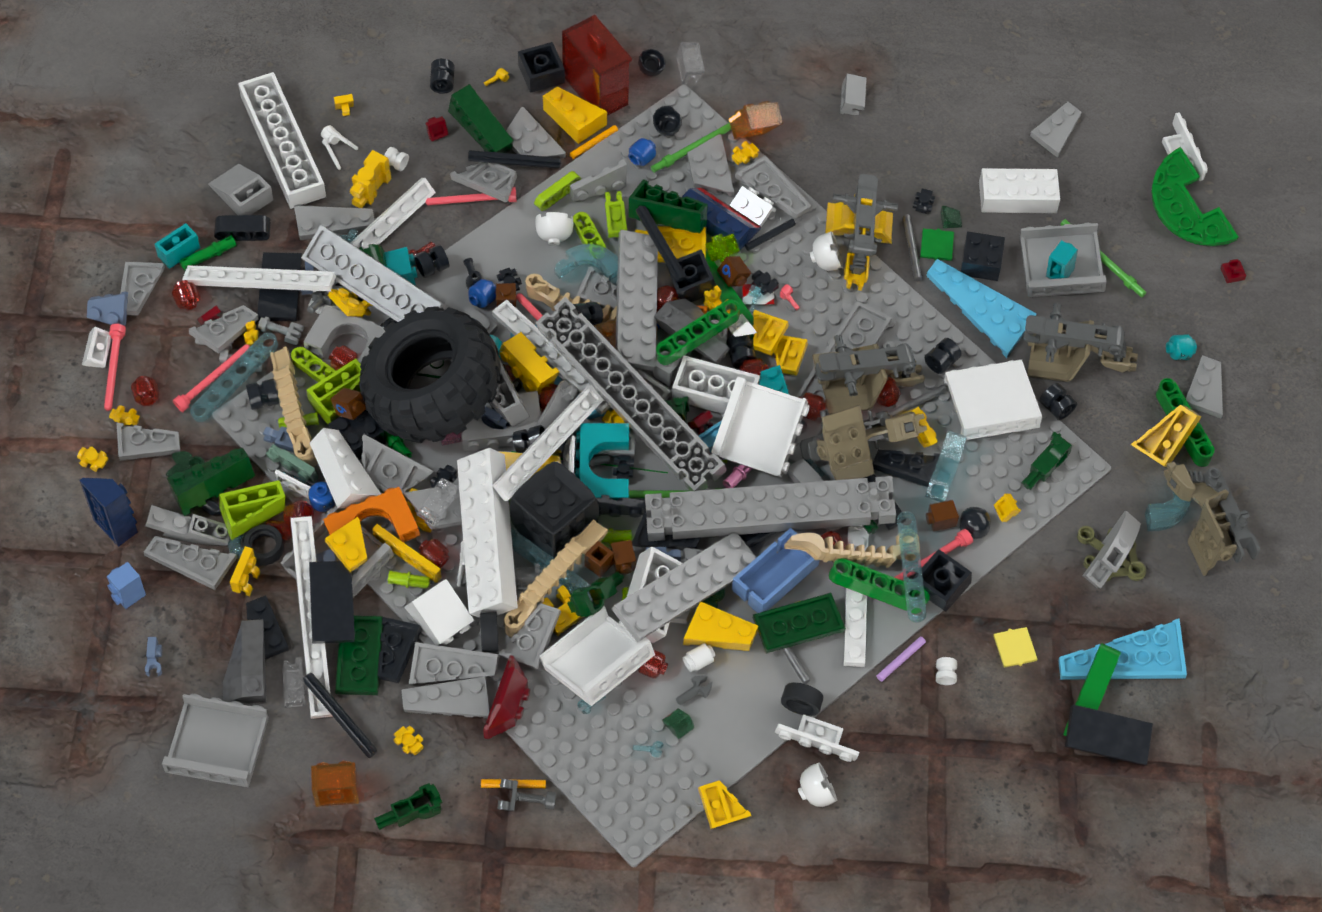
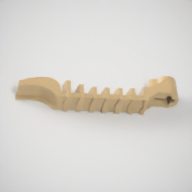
M530 274L525 280L528 297L544 302L552 311H555L554 306L564 297L572 304L590 302L589 299L581 302L580 296L571 299L568 292L564 296L560 295V289L543 280L539 274ZM607 304L604 309L602 308L603 321L601 325L602 327L607 326L612 328V330H616L617 306L611 311L610 305Z
M285 346L279 351L270 353L273 363V378L279 393L278 398L281 401L282 414L285 417L284 423L287 426L286 431L293 444L296 457L315 467L318 462L310 446L312 439L309 430L305 426L307 423L303 418L304 412L300 408L302 404L298 400L300 398L297 393L298 387L296 386L298 383L293 376L295 369L289 350Z
M593 519L582 533L573 537L569 543H566L565 548L557 553L556 558L552 559L550 564L542 570L543 572L535 577V581L527 586L526 591L520 594L517 600L518 608L509 611L505 615V633L512 638L514 634L519 632L524 626V622L537 608L538 602L543 603L544 596L546 594L550 595L552 587L559 585V579L567 577V570H574V563L577 565L582 563L581 555H585L597 541L601 542L608 533V529L602 527Z
M816 533L793 535L784 544V549L802 550L812 556L814 560H823V562H835L837 559L843 558L857 564H865V566L872 564L875 567L883 565L889 568L896 559L915 561L920 558L919 537L913 534L896 536V546L892 545L886 551L885 546H880L876 549V552L873 545L868 546L866 550L864 545H859L854 551V544H848L844 549L843 541H838L833 547V537H827L823 540Z

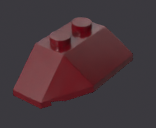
M512 655L508 658L483 729L485 739H490L514 727L517 719L521 720L524 712L523 702L524 700L528 701L531 689L528 688V680Z

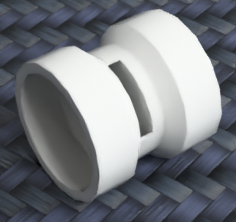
M389 147L384 155L388 157L389 165L394 166L398 171H403L409 160L408 154L404 152L399 153L394 147Z
M950 657L937 659L936 668L938 672L936 673V682L941 685L955 684L957 682V674L955 673L957 660Z

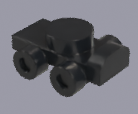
M922 188L921 193L917 192L915 199L918 201H914L912 208H915L917 212L925 214L931 212L933 205L929 203L934 204L935 196H932L933 191Z
M509 267L499 271V274H497L499 282L516 283V291L520 290L519 285L522 282L520 277L515 278L517 276L515 268L510 269Z
M757 270L752 275L753 282L751 284L755 289L761 286L760 293L762 295H765L767 292L771 294L779 288L777 279L771 280L768 272L763 273Z
M619 455V458L614 457V465L618 467L613 468V476H617L616 479H629V477H633L634 469H630V467H634L635 459H631L630 455Z
M446 465L444 469L439 468L437 478L432 477L430 480L431 488L449 485V482L453 483L458 478L455 476L457 470L450 465Z

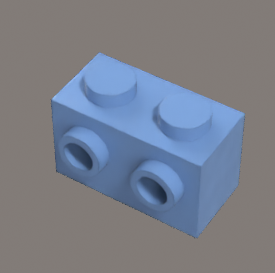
M128 562L121 567L113 569L107 576L109 581L107 586L112 593V599L117 605L121 603L125 609L146 595L139 574Z

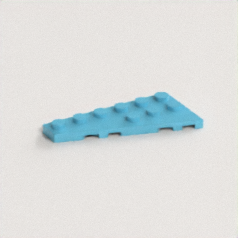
M938 259L927 272V277L941 292H945L950 297V301L954 305L957 304L962 309V313L981 333H985L991 339L990 342L994 346L997 345L1003 351L1002 354L1006 358L1024 335L1027 317L1029 315H1037L1033 311Z
M1180 619L1173 620L1165 625H1157L1155 628L1147 631H1138L1105 644L1121 651L1111 679L1186 678L1187 676ZM1100 644L1085 651L1080 650L1059 657L1060 680L1086 679Z

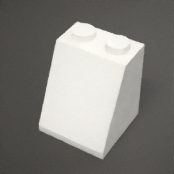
M447 579L438 583L405 606L407 612L421 626L435 645L441 643L444 646L454 640L453 635L459 631L460 634H463L471 628L470 623L474 621Z

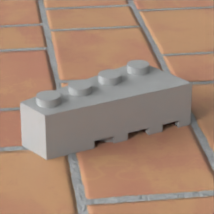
M500 361V382L497 383V394L493 402L488 404L513 427L530 416L504 365Z

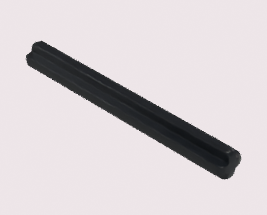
M474 150L468 152V161L555 169H559L561 166V159L558 157Z
M639 206L636 209L639 219L675 280L682 282L686 278V274L646 206Z
M311 672L303 678V682L368 758L373 757L377 753L376 747Z

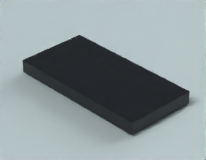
M263 252L262 269L301 270L302 253ZM260 288L257 311L258 321H260L261 317H269L270 321H297L299 290Z
M341 561L309 562L312 644L355 642L352 571L349 572Z
M1071 705L1065 747L1145 766L1148 761L1153 723L1078 705Z

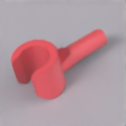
M786 284L780 291V297L784 300L787 299L797 311L800 307L791 296L793 289Z

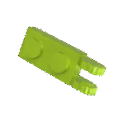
M617 191V201L610 202V193L605 192L608 238L619 237L620 230L627 231L625 207L621 191Z

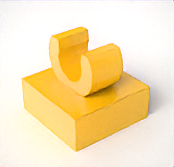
M352 94L334 97L335 109H341L343 116H349V107H354Z
M1005 493L994 504L1001 522H1007L1021 512V509H1018L1016 505L1017 501L1013 499L1011 494Z

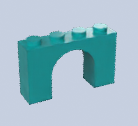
M581 423L580 431H576V442L580 443V449H576V461H580V467H576V477L592 491L596 498H600L601 495H608L609 498L616 501L622 497L629 498V479L601 478L595 475L589 467L591 459L601 451L629 450V423Z

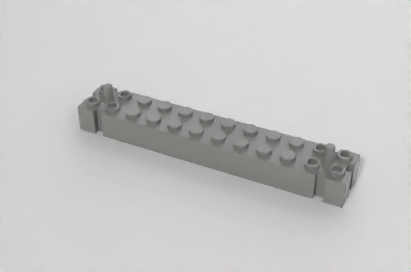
M566 297L554 306L555 312L552 315L547 312L535 322L538 330L548 341L552 340L554 347L595 388L599 395L625 423H629V427L679 480H684L685 486L690 491L706 490L708 488V480L712 479L715 482L726 472L725 464L715 453L710 455L709 447L583 314L580 313L578 315L576 307Z
M892 476L875 477V482L868 483L867 478L672 492L670 493V498H662L661 493L646 494L648 540H665V535H673L674 540L727 536L731 533L740 535L787 531L790 528L793 530L860 526L870 525L871 520L878 519V524L895 523L896 510L895 500L893 499Z

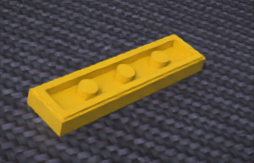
M376 524L372 528L373 536L381 543L389 545L394 554L435 583L441 580V569L380 525Z

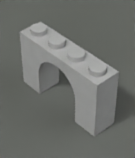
M325 305L306 336L304 347L315 356L323 359L335 339L345 334H356L367 341V345L358 359L361 364L363 357L369 355L368 351L370 349L368 346L375 337L380 338L385 330L383 329L384 327L376 325L372 321H366L354 316H346L340 309Z
M538 392L518 393L530 417L513 427L499 430L488 427L481 418L478 421L475 419L465 425L467 429L461 432L463 450L477 451L479 449H496L504 446L514 447L513 432L523 429L528 431L529 428L536 426L541 417Z

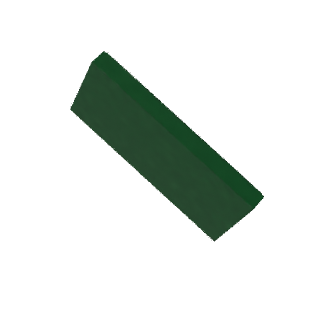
M832 593L756 613L752 617L755 625H758V633L766 654L841 633L846 629Z
M354 616L355 642L339 643L335 694L378 695L379 653L382 647L383 616Z

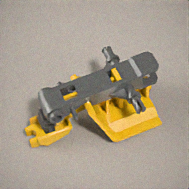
M861 174L859 176L854 197L848 196L847 193L845 195L834 193L832 201L839 203L828 202L825 233L832 231L834 235H844L846 238H853V240H849L848 251H851V253H847L845 261L844 280H846L847 289H850L852 284L858 285V290L862 291L864 283L868 280L869 256L875 255L877 250V243L874 242L892 244L893 213L886 212V210L897 212L898 203L876 200L878 178L873 175Z

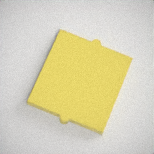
M1027 627L1015 630L1008 629V631L993 635L1004 668L1015 665L1022 666L1025 663L1037 661Z

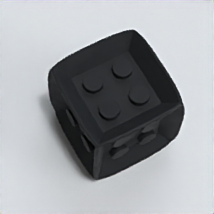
M554 461L539 470L514 493L510 500V518L518 533L540 554L551 561L556 558L559 551L561 552L565 548L566 543H569L573 537L582 533L593 519L598 523L599 504L592 491L566 467Z

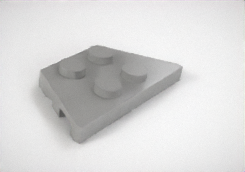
M521 107L506 130L514 140L512 150L516 154L560 156V159L565 158L566 152L524 107Z
M721 134L687 152L693 187L707 189L714 193L721 191L728 193L729 197H734V189Z
M482 162L466 167V171L457 174L455 171L450 173L451 180L503 202L508 201L517 178L515 170L500 164Z
M365 434L362 436V466L377 488L385 491L389 488L400 487L404 494L433 473V470L375 439Z
M459 483L404 493L403 496L406 502L409 501L412 504L415 512L425 520V523L431 530L462 524Z

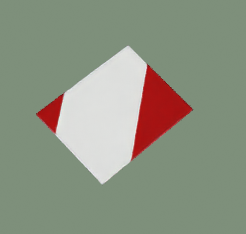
M744 284L742 286L743 303L774 304V292L771 294L767 292L765 295H762L760 293L761 286L755 289L752 284Z

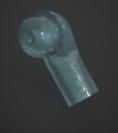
M245 533L233 540L230 539L228 542L230 553L236 554L237 558L241 557L244 550L240 542Z

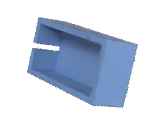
M792 528L779 537L777 543L774 542L733 578L732 591L744 602L748 600V605L757 613L771 609L819 566L820 560H814L812 556L802 550L784 549V544L790 537L798 534Z

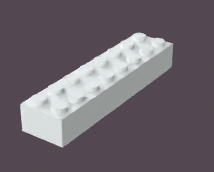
M274 72L238 83L241 99L290 209L294 208V206H301L325 198L324 182Z
M487 448L457 460L468 608L470 615L479 618L480 613L497 612V615L518 608L509 501H504L492 486L506 471L505 454Z

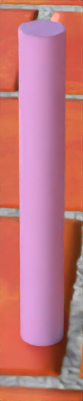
M920 636L876 675L878 680L882 682L926 643L925 639Z

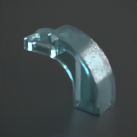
M583 244L565 251L568 259L560 260L555 265L556 268H554L556 276L560 279L578 266L592 265L597 267L610 281L618 275V257L602 246Z
M948 430L925 497L939 502L946 501L963 454L967 436Z
M1173 492V499L1166 503L1148 504L1145 512L1148 531L1166 530L1178 524L1186 515L1191 501L1181 500Z

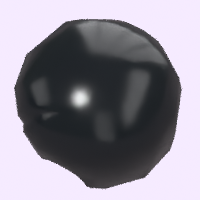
M648 49L640 54L638 65L644 75L653 77L659 75L664 70L666 61L658 50Z
M662 106L655 111L653 124L661 135L673 136L679 132L682 126V119L672 106Z
M969 507L962 512L960 530H968L973 539H979L988 534L991 518L985 509Z

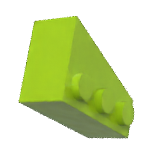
M354 359L307 389L309 403L327 424L340 417L336 415L331 402V398L343 388L360 392L361 364L357 359Z
M280 480L220 494L219 508L230 539L237 538L285 510V494Z

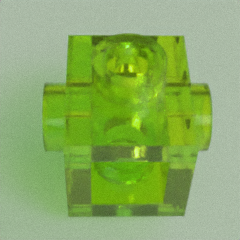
M722 234L711 237V242L705 244L712 262L720 260V263H722L726 257L740 252L734 234L725 237Z

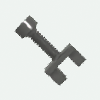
M501 779L500 788L513 789L511 802L498 800L497 809L514 811L515 801L521 800L542 803L545 805V809L554 810L556 792L547 791L546 795L523 794L517 792V780Z

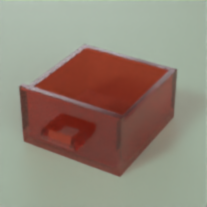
M596 15L563 30L562 60L565 68V79L581 99L607 111V116L627 106L629 100V63L632 62L630 55Z

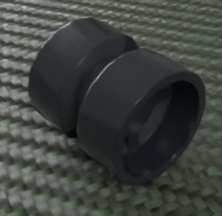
M440 58L431 63L430 88L432 91L445 94L453 90L455 65L452 61Z
M441 245L429 248L428 253L423 251L414 255L416 266L423 278L435 274V270L440 272L450 267L448 257Z
M597 302L573 304L577 309L578 315L582 313L594 327L601 325L603 310L600 304Z
M732 335L727 339L726 345L729 348L728 352L733 368L744 370L757 363L750 335L736 337Z
M944 338L925 355L924 359L927 366L933 372L942 374L962 356V352L952 339Z
M274 379L262 381L261 385L257 382L246 385L252 410L263 408L264 404L268 406L279 404Z
M1060 383L1051 385L1040 396V401L1047 408H1051V413L1057 420L1066 418L1077 407V402L1071 395H1066L1067 391Z
M542 425L529 428L528 431L523 429L513 432L512 439L516 453H524L545 431V428Z

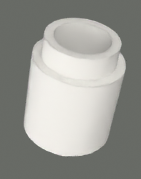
M703 643L687 652L686 656L683 657V662L690 672L698 671L714 662L715 652L710 645L707 646Z

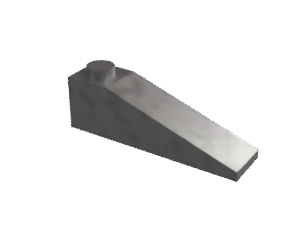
M687 299L666 302L655 314L654 318L663 331L673 335L704 315V313L698 306ZM696 330L694 333L702 334L703 332L701 330ZM717 334L694 350L717 364L729 351V348L720 335Z
M263 619L241 622L223 680V701L225 702L238 701L242 704L266 702Z

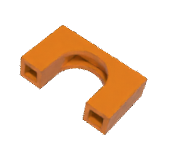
M400 487L389 488L383 494L370 496L364 502L349 505L345 510L330 513L323 519L329 535L357 517L361 522L370 516H381L392 523L402 542H407L420 536L419 528Z

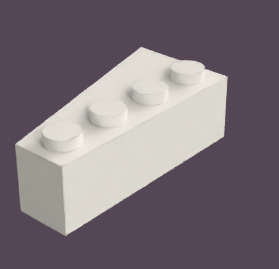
M323 428L310 442V446L337 508L346 509L349 505L359 504L370 496L381 494L339 430Z

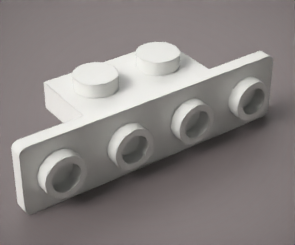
M1175 113L1172 124L1177 135L1163 137L1162 144L1168 155L1181 147L1199 174V181H1202L1208 170L1207 164L1203 162L1200 150L1194 144L1193 135L1189 133L1185 119L1182 118L1180 113Z
M804 714L798 730L782 724H778L775 733L779 734L778 736L782 739H793L799 741V744L804 747L813 746L819 748V751L824 754H836L844 761H855L859 755L858 751L839 745L843 728Z

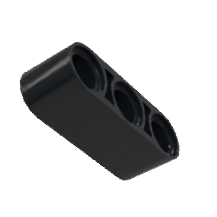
M265 215L218 216L215 218L214 237L220 241L232 235L235 241H265L270 238L271 219Z

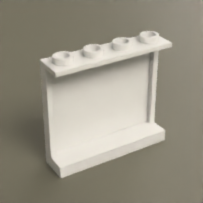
M1011 360L1004 363L945 372L944 384L949 388L962 427L960 435L963 441L1040 428L1042 415L1022 360Z
M737 376L711 453H715L720 458L782 478L783 474H787L790 466L788 462L789 456L795 452L797 444L794 442L796 436H800L803 424H801L803 416L806 417L809 412L810 405H807V399H801L751 383Z
M604 606L600 611L590 615L540 655L544 669L590 706H593L655 655L650 640L645 637L636 642L627 629L619 626V623L608 616Z

